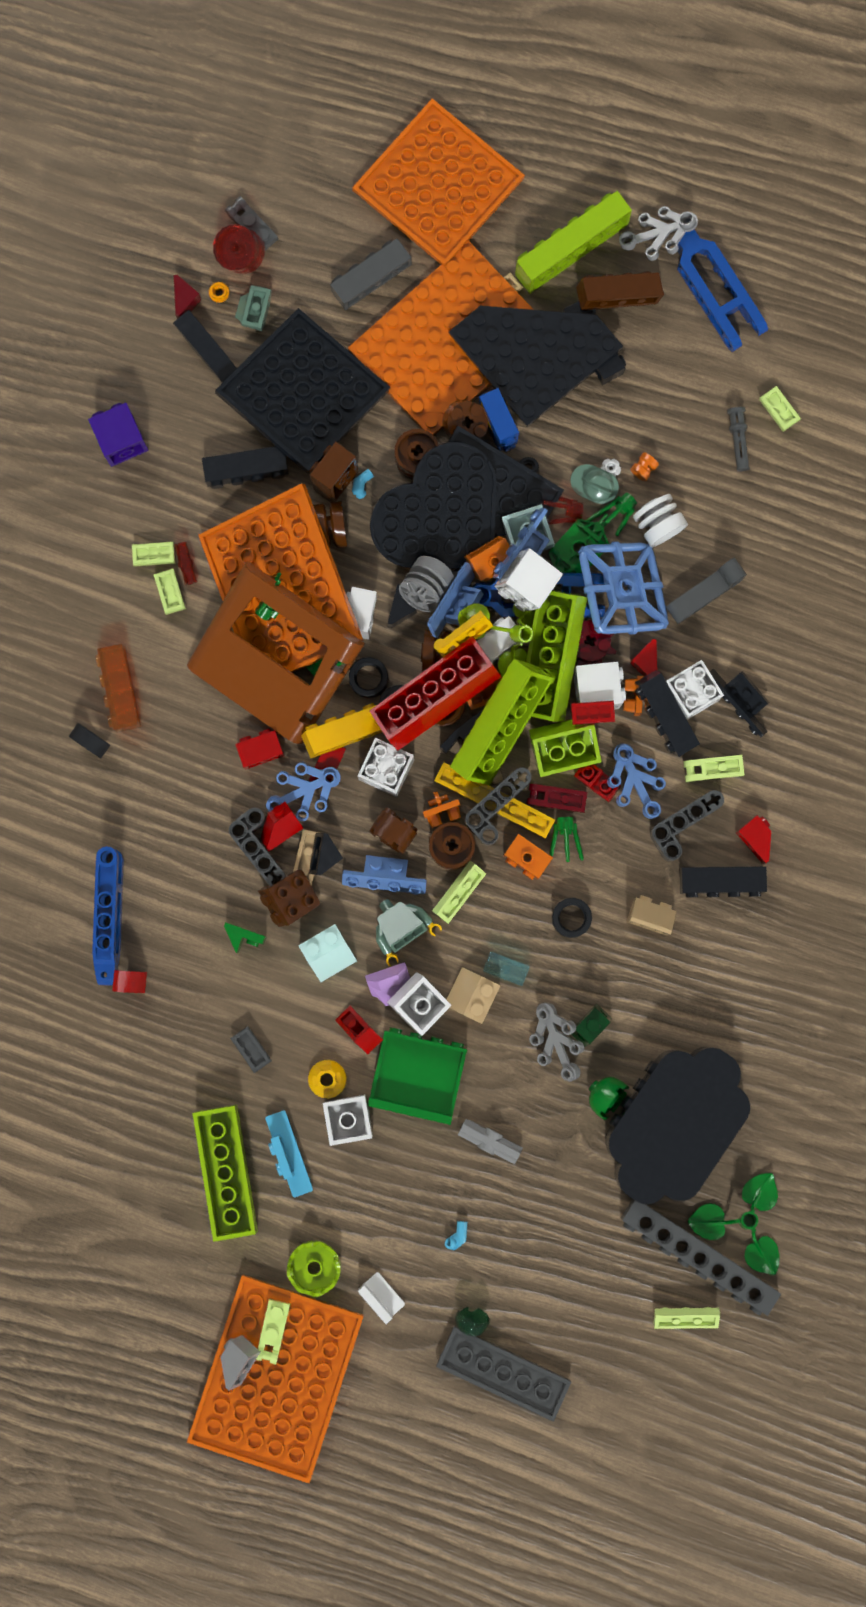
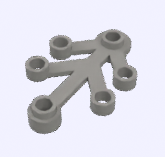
M663 206L658 210L660 219L662 221L670 219L675 221L674 223L667 224L650 217L648 213H642L638 218L642 227L651 226L655 229L634 235L631 231H626L620 235L619 242L623 249L632 250L636 244L656 238L653 244L645 251L648 260L654 261L659 257L658 250L671 232L676 231L673 238L666 242L665 248L669 254H675L679 250L678 243L685 233L697 227V216L689 211L678 214L671 211L669 207Z
M547 1002L539 1004L536 1009L539 1022L535 1033L529 1038L530 1043L533 1046H538L544 1042L543 1034L546 1026L549 1035L544 1051L538 1055L537 1061L541 1066L550 1064L552 1061L551 1055L555 1047L563 1067L561 1071L562 1078L569 1082L574 1081L580 1076V1068L578 1065L570 1063L563 1044L569 1047L573 1055H578L584 1051V1045L581 1041H575L567 1036L576 1031V1025L573 1021H567L557 1015V1010L553 1004ZM555 1024L561 1026L562 1032L557 1030Z

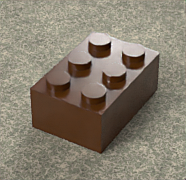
M337 442L333 446L329 445L323 452V459L320 462H315L310 469L314 491L329 502H336L358 474L356 456Z

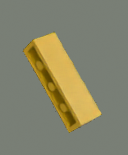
M371 703L362 707V711L356 712L351 710L344 713L342 718L332 717L325 720L323 725L318 726L316 723L306 727V731H304L301 737L310 759L382 733V730L369 711L376 705Z

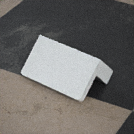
M376 1272L358 1288L359 1294L385 1324L392 1320L393 1315L405 1305V1302L379 1272Z

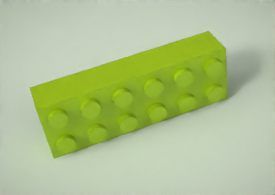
M618 191L613 194H606L600 203L596 206L594 204L589 206L579 218L577 216L573 217L566 227L556 229L549 239L539 241L529 253L527 251L522 253L517 258L515 276L530 295L627 227L632 209Z
M552 590L539 609H535L532 626L533 637L529 642L526 662L537 665L554 679L531 717L553 722L565 721L587 597Z
M513 659L508 665L503 678L498 682L493 695L486 702L481 715L476 719L471 732L466 736L461 749L454 756L450 767L468 781L490 785L554 678L537 665Z
M236 1104L196 1111L192 1114L213 1242L255 1235L258 1232L238 1106Z

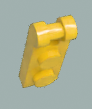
M480 610L447 637L436 640L434 648L444 657L472 636L476 640L493 627V624Z

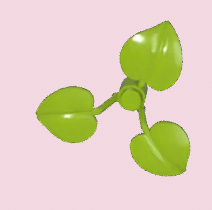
M479 603L466 606L459 611V627L480 610L490 620L488 609ZM514 605L513 613L518 617L517 623L519 625H515L512 628L498 626L490 628L492 630L509 632L510 638L517 642L511 647V652L505 651L499 657L498 671L502 677L513 659L526 662V651L516 648L523 646V643L531 641L533 637V630L531 628L533 626L535 610H525L523 612ZM485 633L482 634V635H481L480 637H478L477 639L483 638L484 635H485Z

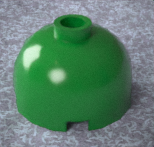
M606 1077L599 1082L595 1080L589 1088L591 1092L589 1095L591 1109L601 1119H608L607 1113L610 1110L613 1113L617 1110L627 1095L624 1090L629 1089V1086L615 1077Z

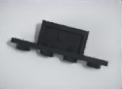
M715 669L710 670V674L724 694L722 698L728 704L731 703L735 707L738 717L747 721L749 729L754 735H759L760 737L765 735L768 731L755 715L770 703L743 671L727 684Z

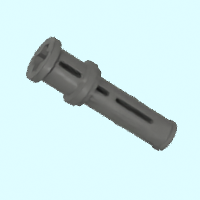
M734 407L727 410V414L730 416L731 426L729 431L733 433L738 472L750 470L745 431L748 428L744 418L745 407ZM740 442H741V447H742V456H743V458H741V455H740V446H739V443H740Z

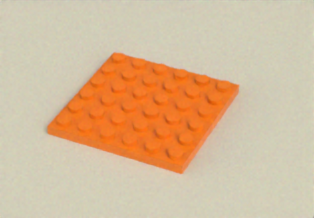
M432 98L352 187V190L438 263L446 266L522 182L525 175Z

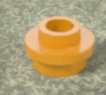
M216 282L210 286L209 296L214 302L222 303L229 297V288L222 282ZM221 290L223 291V294L221 296H217L216 292Z

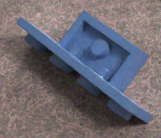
M546 508L536 509L533 512L528 527H523L519 532L517 543L515 545L512 544L508 548L505 560L503 562L500 561L495 567L493 578L500 580L520 551L530 548L540 556L550 541L536 530L548 512Z
M465 562L458 571L456 578L448 587V591L439 602L433 615L429 618L427 625L433 637L439 636L446 623L459 625V611L470 604L479 603L483 596L482 590L469 587L475 577L470 563Z
M366 855L364 872L343 870L342 885L406 892L414 895L425 894L427 880L406 877L408 860Z

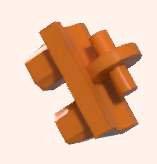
M637 676L636 679H625V692H635L637 687L634 683L644 676ZM636 692L635 699L624 700L623 711L634 713V716H640L642 714L643 700L641 701L638 698Z
M437 791L433 792L435 798L429 800L428 804L429 807L436 804L438 806L423 812L424 818L428 820L432 828L442 825L439 816L441 813L447 812L450 822L461 818L459 800L456 799L442 805V802L449 800L448 795L445 794L439 797Z

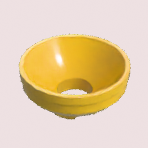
M322 1060L316 1063L311 1068L308 1076L309 1087L315 1095L321 1098L336 1097L344 1090L347 1082L344 1068L333 1060ZM325 1073H329L333 1077V1083L330 1086H324L320 1081L321 1076Z

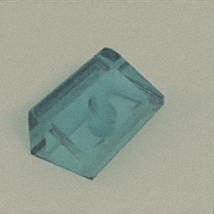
M490 951L483 971L522 986L530 966Z

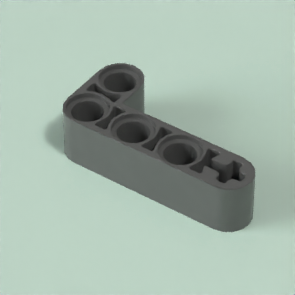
M734 557L711 576L675 599L666 608L676 623L680 624L737 585L747 574Z
M523 767L516 769L467 813L465 818L467 827L484 845L490 846L496 843L498 831L489 820L529 785L532 777L528 769ZM518 773L520 775L526 774V782L520 781L516 785L519 789L516 790L509 780H512L514 783L518 779ZM507 786L511 788L512 795L503 797L500 794L502 787ZM489 800L496 803V809L491 812L487 811L484 807V804ZM473 814L481 818V822L476 826L471 825L468 820ZM484 831H493L495 838L492 841L484 840Z
M717 790L708 792L651 829V840L665 860L674 861L681 856L682 847L675 835L719 809L724 803V796L721 792ZM711 797H717L718 801H716V804L713 803L705 807L704 804L710 801ZM693 806L700 808L701 815L699 817H694L691 814ZM675 817L683 820L682 828H677L673 825ZM657 828H662L665 831L666 836L664 839L656 837L655 831ZM668 846L676 848L677 854L675 857H670L667 854L666 849Z
M251 808L231 823L229 834L271 886L274 885L275 879L271 874L268 877L266 874L273 871L278 877L282 876L283 878L286 877V874L254 835V832L265 824L266 816L259 808ZM255 812L261 814V820L258 823L250 821L251 815ZM238 825L243 826L245 830L241 836H235L234 828ZM250 842L257 843V850L253 853L247 851V845ZM263 858L270 860V866L267 869L260 868L259 863Z

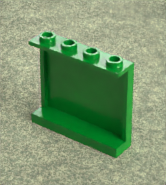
M390 1027L389 1031L385 1030L367 1106L451 1125L468 1049L463 1048L464 1044L452 1041L451 1045L443 1044L444 1039L431 1037V1040L422 1039L423 1036L414 1032H410V1036L401 1034L402 1030Z

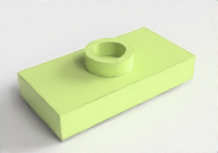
M777 386L759 398L783 432L800 421L801 418Z
M174 542L133 544V565L174 564Z
M174 569L153 574L165 614L168 615L186 609Z

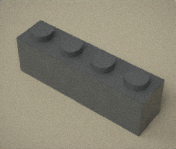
M398 238L394 241L390 240L378 252L370 253L365 258V261L351 266L348 270L349 272L343 276L338 275L330 284L331 292L346 311L411 266L412 258Z

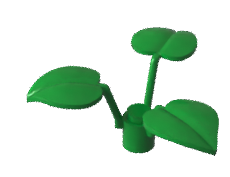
M772 1173L757 1175L746 1182L742 1189V1199L744 1202L752 1205L750 1211L743 1213L739 1219L724 1221V1211L716 1204L702 1205L688 1219L691 1229L697 1235L707 1240H717L723 1237L725 1234L724 1225L739 1223L741 1228L751 1230L754 1243L749 1244L744 1252L747 1265L757 1272L769 1275L777 1273L780 1262L777 1244L768 1236H763L757 1241L755 1227L758 1225L759 1219L755 1214L754 1208L756 1207L759 1211H768L776 1205L778 1200V1191Z

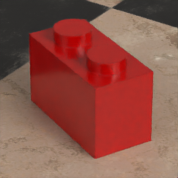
M263 730L259 732V736L254 738L246 736L239 739V743L235 744L245 770L284 757L275 730Z

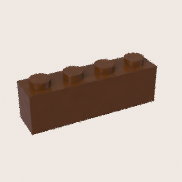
M650 271L640 274L628 272L614 276L613 274H606L601 277L588 275L583 277L576 287L581 310L655 305L664 296L659 272L651 273Z

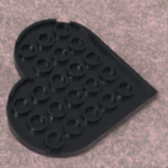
M447 442L430 449L417 464L413 483L401 484L389 489L376 502L370 517V533L377 550L388 561L402 567L412 568L418 557L430 556L443 562L449 569H461L464 563L467 562L465 559L466 555L495 539L497 480L489 459L479 449L462 442Z

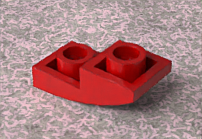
M341 747L320 755L314 768L323 770L326 767H334L337 769L346 748ZM328 774L326 779L332 781L333 776ZM312 775L309 777V781L318 779Z
M594 764L580 767L574 775L575 778L608 803L621 788V784L616 788L609 787L607 784L609 776ZM611 779L612 783L616 785L617 782Z
M114 970L112 992L145 993L147 972Z

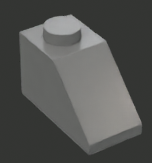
M243 1335L229 1339L224 1345L225 1350L221 1355L224 1380L228 1390H232L243 1383L260 1354V1351Z

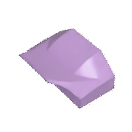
M404 962L366 975L365 978L371 995L377 997L385 1006H389L387 1002L410 979V975Z

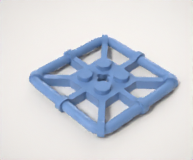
M616 541L611 542V544L582 546L578 551L585 584L583 590L584 594H587L591 618L595 627L594 630L598 634L628 633L632 635L637 632L658 631L667 628L669 622L662 592L664 586L663 582H660L657 563L652 550L653 547H650L649 544L619 543ZM640 551L641 554L635 564L625 566L623 552ZM611 552L614 555L616 566L609 567L595 553ZM647 559L652 582L644 583L641 567ZM588 560L602 572L605 585H593ZM622 584H624V586H627L628 590L625 591L622 587ZM645 590H654L658 611L647 601ZM606 592L609 607L600 620L595 593ZM634 608H641L656 622L637 624ZM616 609H625L628 624L607 626Z

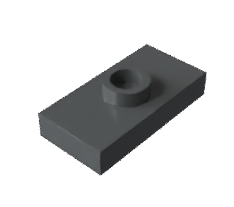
M249 1026L230 1038L254 1073L272 1061Z

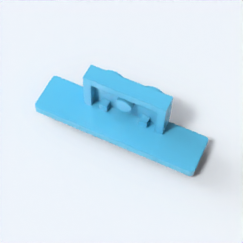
M283 1110L267 1116L265 1119L272 1136L270 1139L271 1143L268 1145L272 1156L276 1155L278 1163L276 1168L279 1176L283 1175L284 1180L287 1179L293 1197L311 1192L313 1187L286 1111Z

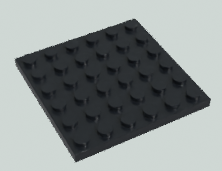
M298 308L215 390V394L308 474L315 462H320L323 459L325 449L329 445L333 446L335 442L339 443L388 393L390 386Z

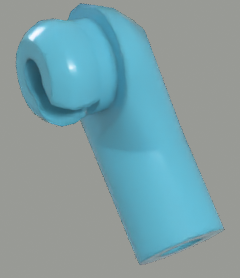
M366 469L353 480L352 492L358 499L366 496V491L364 490L365 483L374 477L369 469Z
M457 1221L456 1233L445 1240V1247L447 1249L456 1250L466 1242V1221Z

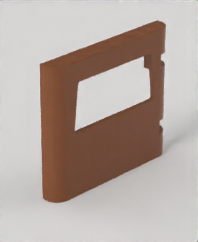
M247 561L189 659L187 667L195 675L293 743L302 744L304 742L301 735L306 731L305 728L316 724L365 643L281 584L276 586L274 579ZM253 597H257L327 647L325 656L311 685L231 630V627ZM338 661L346 664L343 669L336 665ZM307 712L314 715L312 720L305 716Z

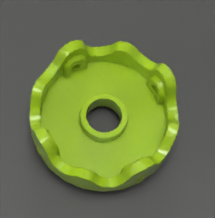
M317 1240L307 1241L299 1245L290 1255L287 1265V1277L293 1287L298 1292L313 1297L322 1296L336 1285L341 1272V1262L336 1251L327 1243ZM311 1262H317L320 1265L318 1273L314 1274L309 1271L308 1265Z

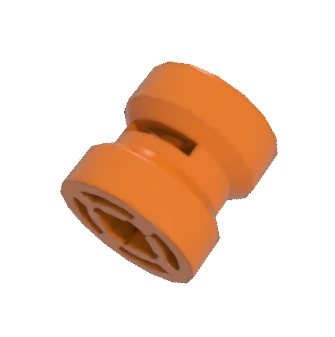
M643 452L639 457L638 463H634L630 470L637 478L646 482L650 477L651 471L656 470L659 463L651 455Z

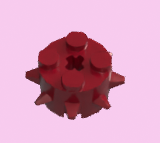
M592 620L583 621L576 657L578 666L600 664L606 655H616L617 651L610 646L611 637L614 634H598L594 630L595 627ZM587 639L594 641L592 647L589 644H585Z

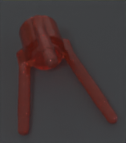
M560 496L558 501L565 502L566 504L550 501L543 502L544 505L564 508L565 515L569 516L567 518L548 520V525L565 522L575 523L576 519H582L584 503L578 502V500Z

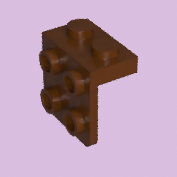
M301 869L292 872L274 885L265 886L258 890L261 895V902L268 908L271 913V920L278 927L291 925L320 904L317 895Z

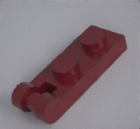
M529 784L530 796L527 798L526 805L585 813L588 792ZM538 792L545 793L544 800L538 799Z

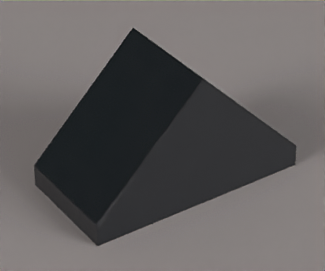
M397 584L388 620L389 628H393L417 614V609L409 605L402 598L399 592L400 584Z
M326 833L315 834L309 874L321 876L343 859L337 847Z

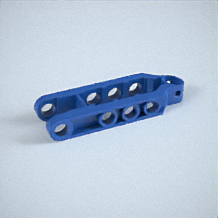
M695 230L686 232L678 243V253L681 256L678 272L727 348L733 352L742 346V342L727 317L740 311L746 322L751 324L758 336L768 331L767 323L716 243L700 239ZM699 253L708 257L714 267V272L719 274L725 284L724 288L729 290L734 298L733 300L721 307L719 306L692 264L691 258L693 255Z
M563 573L557 584H562L561 592L570 594L571 586H585L582 573ZM591 573L593 584L605 585L603 574ZM494 579L492 582H479L473 585L472 588L481 589L483 593L479 604L492 606L501 617H517L513 613L514 603H505L501 599L498 589L494 587L498 580ZM586 604L584 618H591L589 604ZM597 604L601 618L605 614V605Z
M108 846L102 847L96 854L92 955L98 985L112 986L114 970H118L121 951L124 858L120 851ZM110 854H112L113 859L110 863H108L107 858ZM110 896L111 903L106 905V898ZM107 917H109L111 922L109 926L106 927L105 920ZM108 938L110 944L105 948L104 941Z

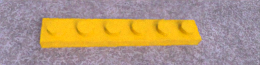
M443 762L434 782L477 804L495 789L487 784L464 779L445 762ZM500 791L503 797H509V795ZM512 799L497 813L545 839L555 822V819L516 799ZM489 800L484 804V807L494 811L496 803Z

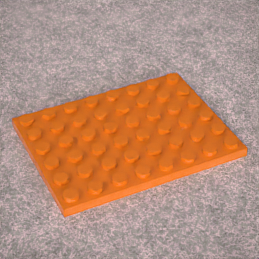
M468 240L446 266L441 264L352 343L348 347V351L389 385L388 394L421 429L430 432L434 436L443 428V415L452 403L460 400L472 402L491 385L449 335V331L479 306L534 309Z
M301 483L198 535L222 601H224L245 562L248 561L272 579H275L277 573L280 572L279 580L282 586L363 641L305 484ZM253 597L232 626L236 634L292 673L322 660L327 651V647L281 614L275 619L270 617L267 621L260 618L255 613V609L261 602L257 597Z
M242 1274L187 1443L310 1483L364 1315ZM269 1299L290 1303L277 1364H272L269 1360L264 1359L262 1361L256 1360L243 1383L232 1390H228L225 1385L221 1355L225 1350L224 1345L231 1338L234 1339L243 1335L258 1349ZM265 1345L264 1350L272 1352L274 1346Z

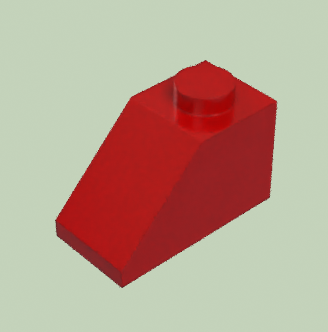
M286 802L275 806L267 814L260 839L268 852L303 829Z
M757 815L740 828L736 834L762 864H766L770 859L771 830L768 828L770 824L763 816L760 818Z
M351 1006L335 1020L367 1054L383 1040Z

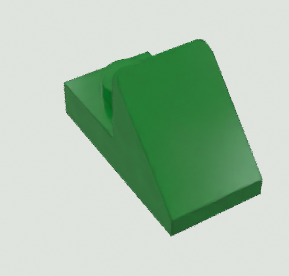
M226 922L224 924V928L236 953H239L244 938L247 939V944L258 947L259 943L264 945L266 941V936Z

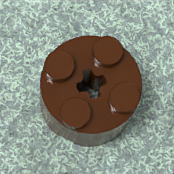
M460 400L448 407L443 415L442 424L445 433L449 437H451L458 425L481 439L487 432L488 418L481 405L471 401ZM465 418L468 419V423L462 425V421H465Z
M386 807L381 811L368 832L374 837L378 836L381 842L393 850L404 854L417 835L418 829L407 819L403 818L401 820L394 811Z

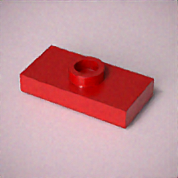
M614 700L571 703L572 725L615 722Z

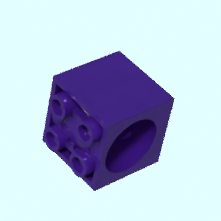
M127 403L114 404L110 410L96 412L88 419L103 455L111 467L149 451Z

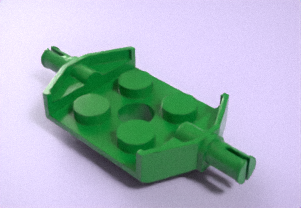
M605 513L596 523L578 519L548 552L552 566L561 573H582L579 554L574 551L573 546L577 543H581L584 546L609 544L604 532V527L608 524L604 520L608 517V514ZM595 553V554H596L598 557H600L603 553ZM588 560L589 567H591L593 564Z

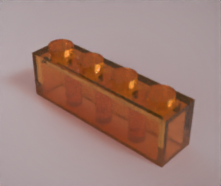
M118 644L97 649L98 655H95L97 666L101 667L102 675H99L101 687H105L106 695L103 696L104 704L110 710V715L107 716L109 727L113 728L115 732L141 728L124 645Z

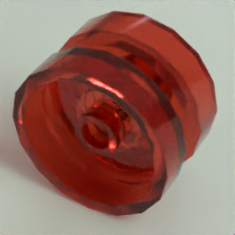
M230 224L217 233L213 242V253L216 261L222 267L238 274H248L255 271L261 265L265 256V246L262 238L255 231L239 224Z

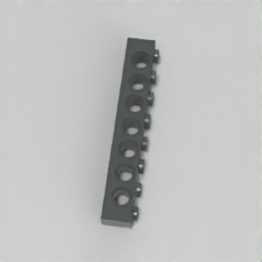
M632 1199L621 1216L625 1228L633 1233L636 1229L642 1233L641 1238L650 1244L653 1241L660 1245V1251L668 1256L671 1253L678 1257L677 1262L686 1268L691 1265L697 1269L695 1273L705 1280L709 1277L715 1281L713 1285L723 1292L725 1289L733 1293L731 1296L733 1299L741 1304L743 1301L751 1305L749 1309L759 1316L762 1313L768 1316L781 1296L779 1291L648 1205ZM643 1217H649L651 1220L650 1225L646 1228L640 1226V1220ZM667 1229L668 1237L659 1239V1230ZM681 1240L686 1241L685 1250L677 1251V1242ZM696 1253H704V1260L701 1263L694 1262ZM716 1264L722 1265V1272L718 1275L712 1273V1268ZM734 1276H739L740 1284L736 1287L731 1286V1279ZM752 1288H757L759 1291L758 1296L753 1299L749 1298V1291Z

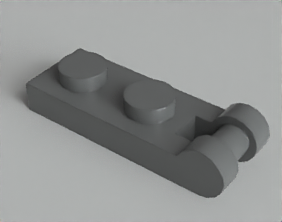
M239 196L235 200L236 203L232 206L229 205L225 212L264 253L278 240V236L252 210L246 201ZM240 209L245 212L241 216L237 214Z

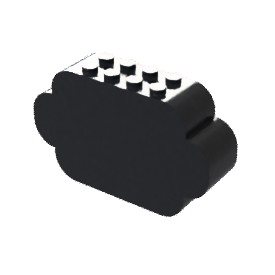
M700 1047L691 1054L680 1050H667L661 1053L655 1061L651 1060L644 1070L647 1072L644 1078H639L634 1084L633 1089L635 1091L631 1097L627 1095L621 1104L623 1109L619 1115L615 1113L609 1121L611 1126L606 1133L605 1145L609 1154L617 1161L614 1170L616 1183L625 1194L639 1203L652 1204L662 1199L664 1195L676 1201H686L693 1198L699 1192L750 1114V1101L745 1092L737 1087L741 1079L738 1063L724 1051L713 1047Z

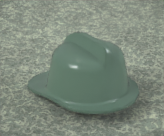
M580 465L571 475V487L575 493L592 502L606 504L614 500L618 494L619 485L615 476L594 465Z

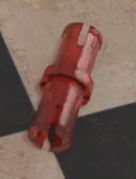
M187 542L175 544L174 548L179 561L177 565L178 568H181L184 584L192 585L197 583L198 580L193 568L194 560L190 557Z

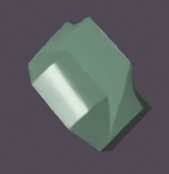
M251 285L250 291L240 297L235 318L241 322L242 326L260 331L263 330L270 306L271 289Z

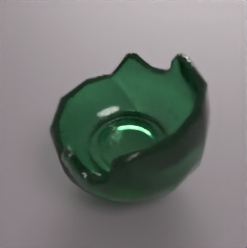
M467 1306L457 1311L455 1323L458 1329L465 1335L477 1337L484 1333L490 1323V1318L482 1309L477 1308L471 1312Z

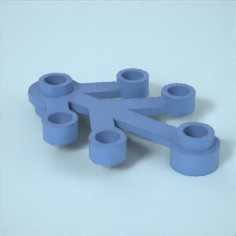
M622 743L617 745L613 750L616 764L613 774L607 779L608 786L616 788L621 784L620 776L624 766L628 773L622 793L616 798L617 805L625 807L630 803V794L634 785L643 804V815L648 819L656 818L661 813V807L657 802L651 801L642 782L652 785V788L656 791L662 790L666 786V782L662 777L656 778L636 770L633 764L642 765L646 772H651L657 766L656 761L652 758L646 759L634 754L632 747L628 744ZM620 751L625 753V758L621 757ZM647 762L652 764V768H648ZM612 778H615L617 780L616 785L612 783ZM656 781L661 782V787L656 785ZM621 797L626 799L625 804L621 802ZM651 808L653 810V814H649L647 809Z
M305 762L297 763L295 772L298 775L309 774L318 778L312 782L289 775L286 771L279 772L276 777L279 784L285 785L288 783L300 788L282 797L277 795L271 796L266 803L268 811L273 810L271 807L272 802L280 805L283 802L289 803L304 795L301 808L298 809L296 817L299 821H306L309 817L308 810L314 791L323 786L320 799L315 803V809L318 812H324L328 806L327 799L331 788L337 786L341 779L340 772L336 768L326 767L320 770L308 766ZM299 765H303L305 767L304 772H300L298 770ZM283 774L287 777V780L281 781L279 776ZM331 774L334 780L328 781L326 776ZM323 802L325 807L319 808L317 804ZM304 811L307 816L302 818L299 816V812Z

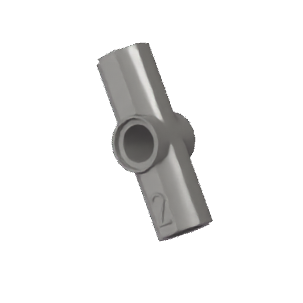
M465 1119L458 1133V1136L476 1144L483 1151L492 1155L495 1154L513 1164L516 1163L523 1147L503 1138V1135L487 1127L484 1128L468 1119Z

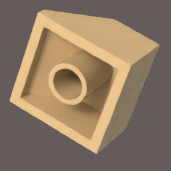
M640 895V898H634L626 922L666 936L671 935L676 911L672 910V905L663 902L657 905L651 903V898Z
M462 967L446 1000L451 1004V1009L482 1024L500 985Z

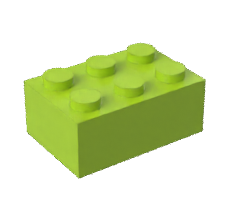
M571 719L529 730L535 763L540 777L602 762L594 723L572 725Z

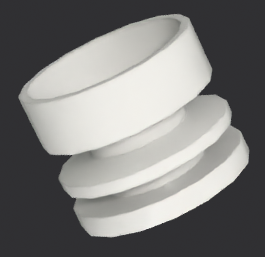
M666 494L649 501L633 515L635 522L643 520L638 525L639 529L650 527L644 534L650 547L664 543L688 526L682 513L671 514L677 507L676 503L669 504L673 499L671 494Z

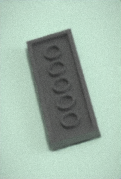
M456 1326L453 1327L436 1364V1367L553 1422L571 1384V1380Z

